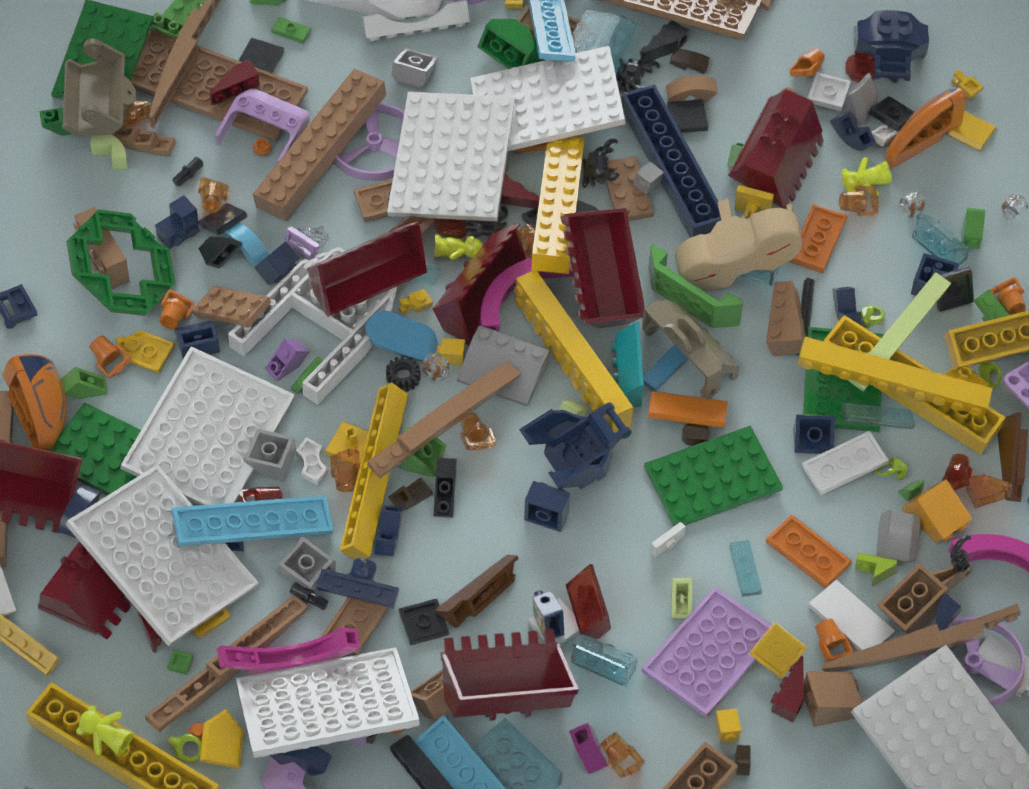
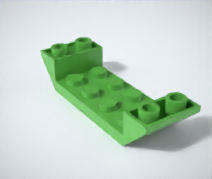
M174 0L163 15L155 12L151 28L177 39L192 9L199 10L200 5H203L205 0Z
M654 244L651 245L648 269L652 290L671 302L680 303L691 315H694L698 320L711 328L740 325L743 301L739 297L728 292L718 301L714 296L708 295L698 286H694L684 277L671 271L667 267L668 253L663 248L657 247Z

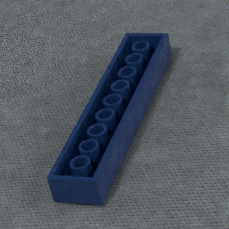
M653 84L623 93L621 97L623 113L649 162H652L664 172L661 184L689 237L692 238L700 234L706 235L711 233L716 223L721 221L718 207L719 201L656 85Z

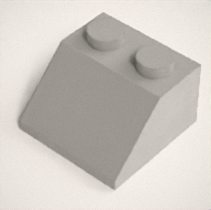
M257 429L244 462L266 478L284 481L296 452L294 437Z

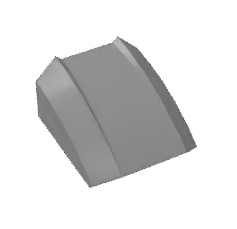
M405 48L394 60L391 75L396 82H402L419 88L427 82L439 58Z
M870 73L860 81L847 98L845 112H851L856 125L866 124V121L871 116L868 114L870 109L878 104L877 92Z
M891 510L881 513L876 555L887 559L916 561L921 518L914 513H901Z
M302 537L294 549L278 564L277 571L303 587L317 590L316 585L321 569L335 572L336 561L309 540Z

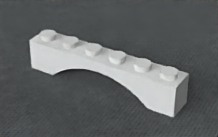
M466 0L449 2L435 15L418 22H396L380 14L361 16L364 38H369V41L380 40V36L385 35L387 38L397 37L398 33L412 35L417 30H421V33L432 31L431 28L438 27V30L448 29V25L454 24L455 27L466 26V22H470Z

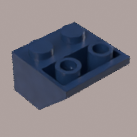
M211 320L174 329L182 359H184L190 347L196 348L208 355L220 352L219 338L215 325Z

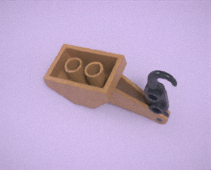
M965 535L955 543L950 556L952 558L951 567L930 573L919 563L877 604L879 610L906 634L924 628L936 616V611L942 597L945 594L949 595V590L972 572L968 554L964 549H961L967 540H971V537Z

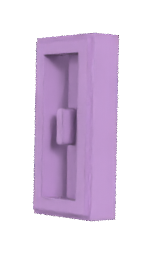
M292 226L287 229L285 241L292 249L309 260L317 257L315 255L318 254L317 249L320 247L318 243Z

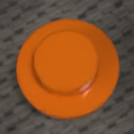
M257 139L253 145V151L257 155H267L271 151V144L267 139Z
M192 724L188 729V734H192L202 742L204 724Z

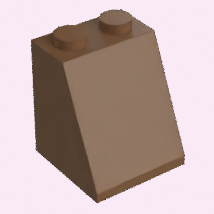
M806 672L804 699L813 727L855 719L851 711L863 703L864 700L862 697H859L858 682L856 679H853L851 672Z

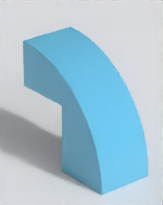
M241 223L236 224L223 233L225 237L243 243L239 249L242 250L249 265L256 266L269 255V252L259 238Z

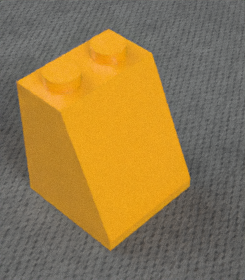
M947 480L928 488L902 506L906 513H914L921 518L920 528L935 543L941 540L943 542L948 541L954 537L953 532L964 530L968 527L967 522L972 520V517Z

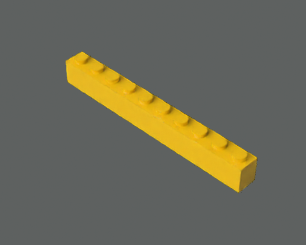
M805 337L803 340L797 365L804 369H814L822 374H832L844 380H854L862 385H872L880 390H890L898 395L914 397L916 400H926L938 406L951 407L956 411H966L974 416L985 415L992 393V388L809 337Z
M393 383L378 389L339 550L353 560L356 558L366 559L372 553L380 511L388 485L389 473L379 479L367 466V463L397 440L403 421L408 394Z

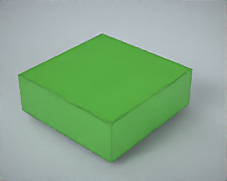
M174 649L167 665V670L187 675L193 660V654Z

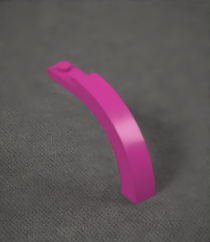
M532 258L510 266L494 279L486 291L482 302L479 318L480 326L499 332L500 307L506 297L515 290L516 278L532 271ZM570 268L569 274L537 271L542 279L575 276V273L570 271Z
M996 534L969 535L971 540H967L961 547V549L967 552L969 562L989 559L1000 560L1014 564L1029 572V544L1021 540ZM960 538L951 541L948 550L950 555L953 552V547L955 543Z
M340 628L323 637L290 646L248 648L221 645L216 649L220 668L247 670V673H265L337 659L361 647L357 629Z

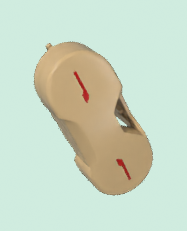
M728 198L719 201L718 207L721 221L716 223L711 233L706 235L700 234L681 243L676 248L675 257L679 276L684 277L694 286H698L702 291L730 287L738 276L753 270L773 271L791 261L802 247V236L798 219L792 211L794 207L791 204H787V209L770 208L754 213L750 218L746 219L745 214L741 215L742 218L735 215L732 216Z

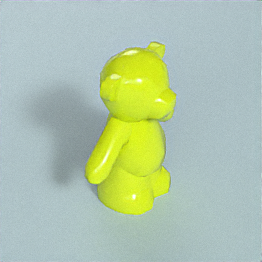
M864 157L858 172H849L847 169H843L841 171L843 176L842 185L848 191V195H854L855 191L862 187L872 196H879L878 190L871 185L891 184L892 176L887 162L884 161L866 170L868 158Z
M436 234L434 257L445 256L452 261L463 255L473 258L483 244L481 240L475 239L473 236L468 237L464 242L456 235H451L445 239Z
M90 705L89 709L81 715L79 727L76 731L79 735L84 733L93 734L94 752L97 756H100L103 752L102 741L117 755L124 754L134 736V733L111 725L113 722L121 719V712H115L102 719L97 713L95 705Z

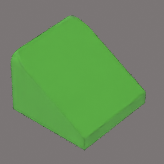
M914 481L898 492L906 501H909L922 493L924 481Z

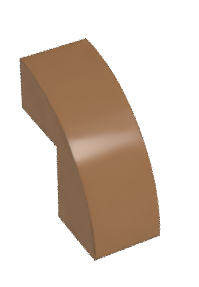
M686 76L666 85L667 97L670 101H683L692 95L697 99H703V102L706 103L718 93L716 80L707 76Z

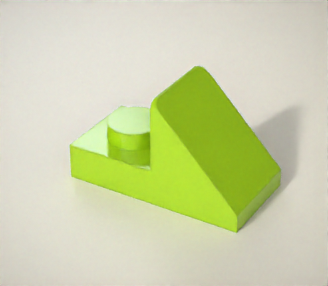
M858 552L855 569L864 573H874L872 586L894 575L897 561Z

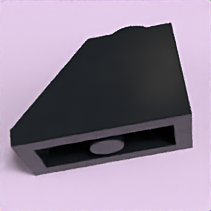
M210 236L198 249L206 265L220 268L243 243L227 237Z

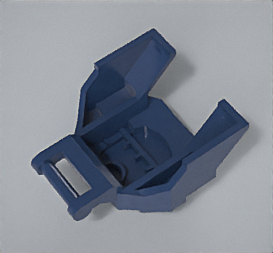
M896 10L875 11L867 19L858 21L857 26H854V53L858 54V51L866 52L874 58V79H880L881 77L910 81L911 61L918 56H921V58L927 56L929 46L928 25L921 23L912 13Z
M611 402L590 413L588 417L578 416L565 410L553 411V409H550L519 429L529 445L545 444L544 455L555 470V472L550 471L548 474L558 489L579 487L581 490L592 482L599 481L607 476L614 454L612 449L618 441L628 438L632 434L630 428L624 425L615 412V407ZM605 414L609 415L619 431L613 432L603 417Z

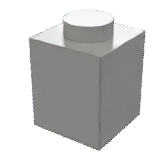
M649 162L636 172L633 185L647 195L661 183L664 172L652 162Z

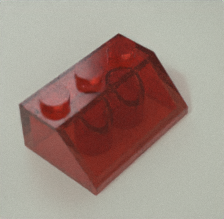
M589 564L565 586L580 635L600 639L611 630V624L594 566Z

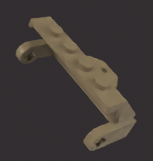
M88 39L84 42L83 51L86 55L97 61L83 65L71 59L65 62L62 129L76 136L113 135L123 126V113L126 111V107L132 106L135 103L136 89L130 80L124 77L125 54L97 39Z
M658 299L644 308L642 330L649 336L660 328L705 376L704 386L700 391L704 398L710 399L718 393L723 374L729 373L732 381L738 378L739 366L733 361L732 356L721 348L720 343L714 340L709 335L708 330L702 327L696 317L691 315L680 303L667 300L661 302Z

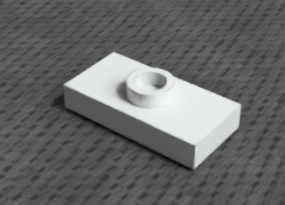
M883 124L871 133L875 142L883 147L891 142L898 132Z
M679 522L653 541L650 554L656 558L667 549H672L684 537L686 526Z

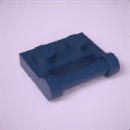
M22 284L0 293V313L5 320L4 324L7 329L14 328L16 324L38 316L37 310ZM7 299L16 314L14 316H10L3 303Z

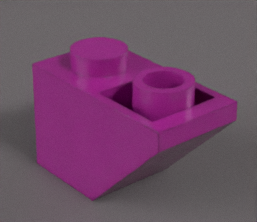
M588 723L569 731L576 751L589 774L608 766L596 733Z

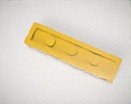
M0 614V640L44 674L50 675L61 658Z

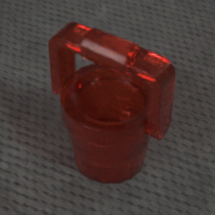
M959 453L954 454L950 458L942 481L947 480L954 491L970 484L972 476L970 459L966 455Z
M260 486L239 491L238 500L239 502H248L246 497L253 495L255 501L283 498L279 486Z

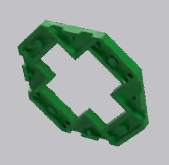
M98 209L66 241L71 274L110 312L145 316L175 284L170 250L165 245L161 246L155 240L156 237L146 227L142 228L136 222L137 218L131 213ZM102 230L131 233L133 250L150 252L155 281L142 279L139 282L141 295L112 292L109 275L92 273L87 244L101 245L103 243Z

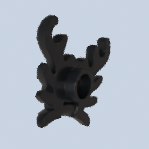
M619 58L620 66L616 74L619 91L622 90V86H624L626 92H630L629 88L632 90L643 88L644 86H638L641 84V78L644 76L643 71L652 73L653 69L651 66H656L659 69L660 64L654 60L642 64L643 60L640 59L633 62L632 58L627 63H624L623 59Z
M611 138L607 140L603 147L599 146L594 152L591 151L588 154L587 159L583 158V188H586L589 182L594 187L596 185L595 180L603 184L604 181L601 178L612 182L619 177L617 172L611 176L615 170L607 165L608 157L606 156V154L614 151L610 146L613 143L617 144V139Z
M505 206L501 207L503 213L499 212L497 221L462 220L465 224L469 225L465 226L464 229L473 232L468 237L491 236L493 233L502 230L507 223H500V221L508 216L507 208Z

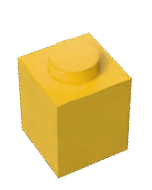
M442 338L441 345L437 346V356H440V364L462 366L465 340Z
M737 708L716 711L715 724L719 742L732 743L740 740L741 726Z

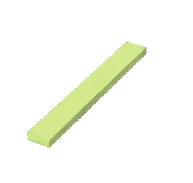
M935 272L869 354L890 360L949 288L951 283ZM848 380L863 392L869 386L859 384L854 380Z

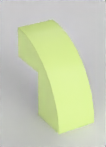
M111 134L91 136L92 155H112L113 169H128L125 148L118 138Z

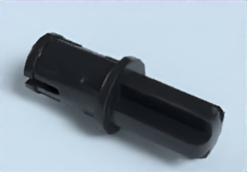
M195 157L187 166H183L182 170L172 179L174 185L181 186L189 178H193L194 173L203 167V161L199 157Z
M297 582L290 589V594L304 600L305 604L311 603L322 610H325L329 604L328 600L315 594L314 590L303 587Z

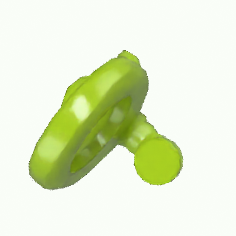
M869 305L861 310V318L865 328H870L874 324L881 325L882 320H884L885 312L877 306ZM875 310L879 311L881 314L879 316H872Z
M988 362L978 366V372L989 383L990 388H995L1000 384L1002 373L997 364ZM991 372L994 374L998 373V379L995 383L990 379Z
M893 457V459H888L889 464L884 465L893 466V468L888 469L887 472H880L879 470L882 467L874 470L875 474L879 476H889L897 472V478L901 480L907 475L908 466L899 458Z
M184 734L183 736H170L168 738L179 759L186 762H195L200 759L202 742L192 734ZM194 741L197 743L199 750L194 757L184 755L182 747L185 742Z

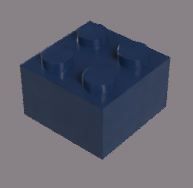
M533 481L525 498L524 520L561 532L569 515L570 493L564 489L548 486L543 482Z

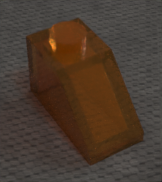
M986 474L975 475L966 481V491L976 509L1011 497L1012 485Z

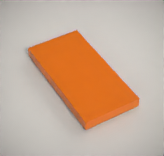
M813 204L801 229V250L789 262L823 273L848 215Z
M652 391L648 418L724 428L728 401Z
M792 514L765 541L825 589L852 564L849 558Z

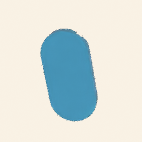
M385 310L374 313L366 322V334L369 336L370 342L378 348L406 358L409 356L411 360L414 358L416 361H424L430 358L437 350L438 342L434 331L429 326Z

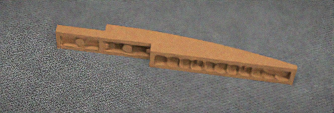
M205 0L204 4L200 5L199 10L192 9L174 43L159 80L149 114L150 128L154 129L198 54V39L221 0Z
M506 361L399 435L395 442L369 460L367 466L381 479L432 439L440 437L521 374L509 361Z
M293 595L229 646L267 648L308 610V606ZM217 654L206 663V668L146 714L145 720L158 732H161L186 711L192 712L242 669L220 668Z
M1014 604L939 631L937 624L824 663L821 667L824 672L857 669L934 653L944 645L952 648L985 637L984 628L990 630L999 626L998 623L1004 621L1010 623L1017 620L1018 616L1021 615L1018 604Z

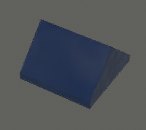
M796 414L793 428L794 453L821 454L834 448L835 415Z

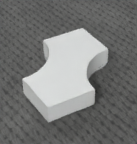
M306 437L296 450V455L304 463L301 477L318 486L328 473V468L320 460L323 446Z

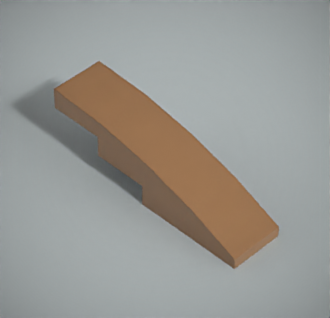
M123 125L113 134L120 140L124 148L156 155L170 156L177 143L175 138L158 137L156 132L140 131L138 126Z

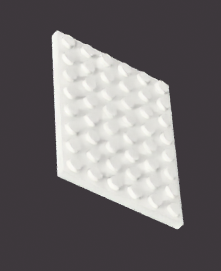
M609 46L575 53V61L545 60L471 78L473 95L515 96L508 151L626 124Z
M408 92L387 211L388 216L406 217L412 215L422 218L497 221L514 114L515 96Z
M190 347L123 460L120 469L138 477L158 464L188 501L197 505L235 503L254 470L244 462V458L256 430L262 429L275 433L295 394L196 348Z
M157 464L69 519L66 526L163 641L170 646L257 587L259 582L225 543L178 547L171 510L173 507L193 505Z
M944 645L851 711L852 715L907 789H1029L1028 753L947 645Z
M397 648L236 678L254 758L420 726L419 717Z

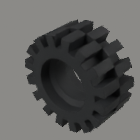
M401 356V359L395 357V362L390 360L386 366L387 382L395 384L402 390L405 389L406 392L409 391V387L412 390L415 389V385L418 386L421 380L420 368L414 358L411 360L409 356H407V359H404V356ZM400 370H408L411 373L406 378L396 376V373Z

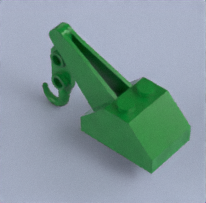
M491 19L486 24L477 48L508 69L545 61L544 59H539L535 37L531 36L530 29L518 20Z

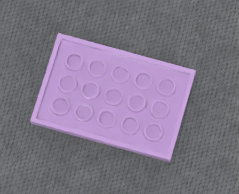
M714 587L642 667L641 672L707 718L757 661L749 652L771 625Z

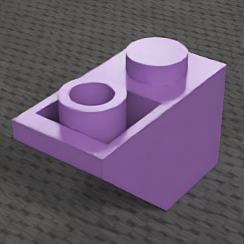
M284 339L265 367V370L276 381H279L300 367L309 351L299 340Z

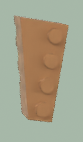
M792 280L774 282L766 344L773 356L799 354L803 340L806 337L799 293Z

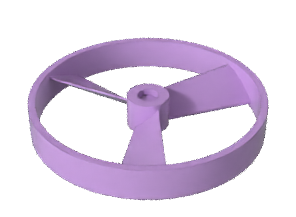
M380 103L365 122L368 130L366 145L338 157L337 155L334 160L335 164L348 175L362 180L380 181L393 178L395 167L383 171H364L351 167L348 163L367 148L373 152L380 150L397 158L399 141L382 138V135L378 132V113L393 115L403 121V110L389 104Z
M978 617L956 618L948 627L950 628ZM998 623L999 626L990 630L999 633L1014 646L1020 657L1021 671L1018 672L983 660L982 655L978 653L980 639L966 643L968 653L965 655L964 665H962L967 673H980L1006 689L1000 695L987 699L992 707L1006 702L1017 692L1025 671V655L1020 641L1013 632ZM927 654L922 655V661L926 659Z

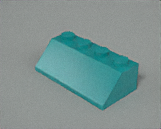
M635 322L615 333V341H611V352H615V357H612V367L616 368V372L613 373V379L633 407H642L644 381L639 322Z

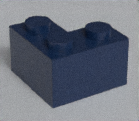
M185 195L169 204L170 216L155 224L157 237L169 250L180 245L189 237L195 236L200 231L197 208Z
M285 241L254 268L267 284H270L272 281L277 283L290 273L297 265L295 262L300 257Z
M923 253L913 281L911 294L917 296L935 272L941 275L958 270L959 263Z

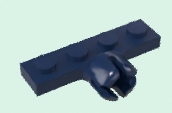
M356 558L349 574L321 569L316 585L317 590L394 609L399 594V587L378 583L373 580L377 569L375 562L367 559L366 563H364V558Z

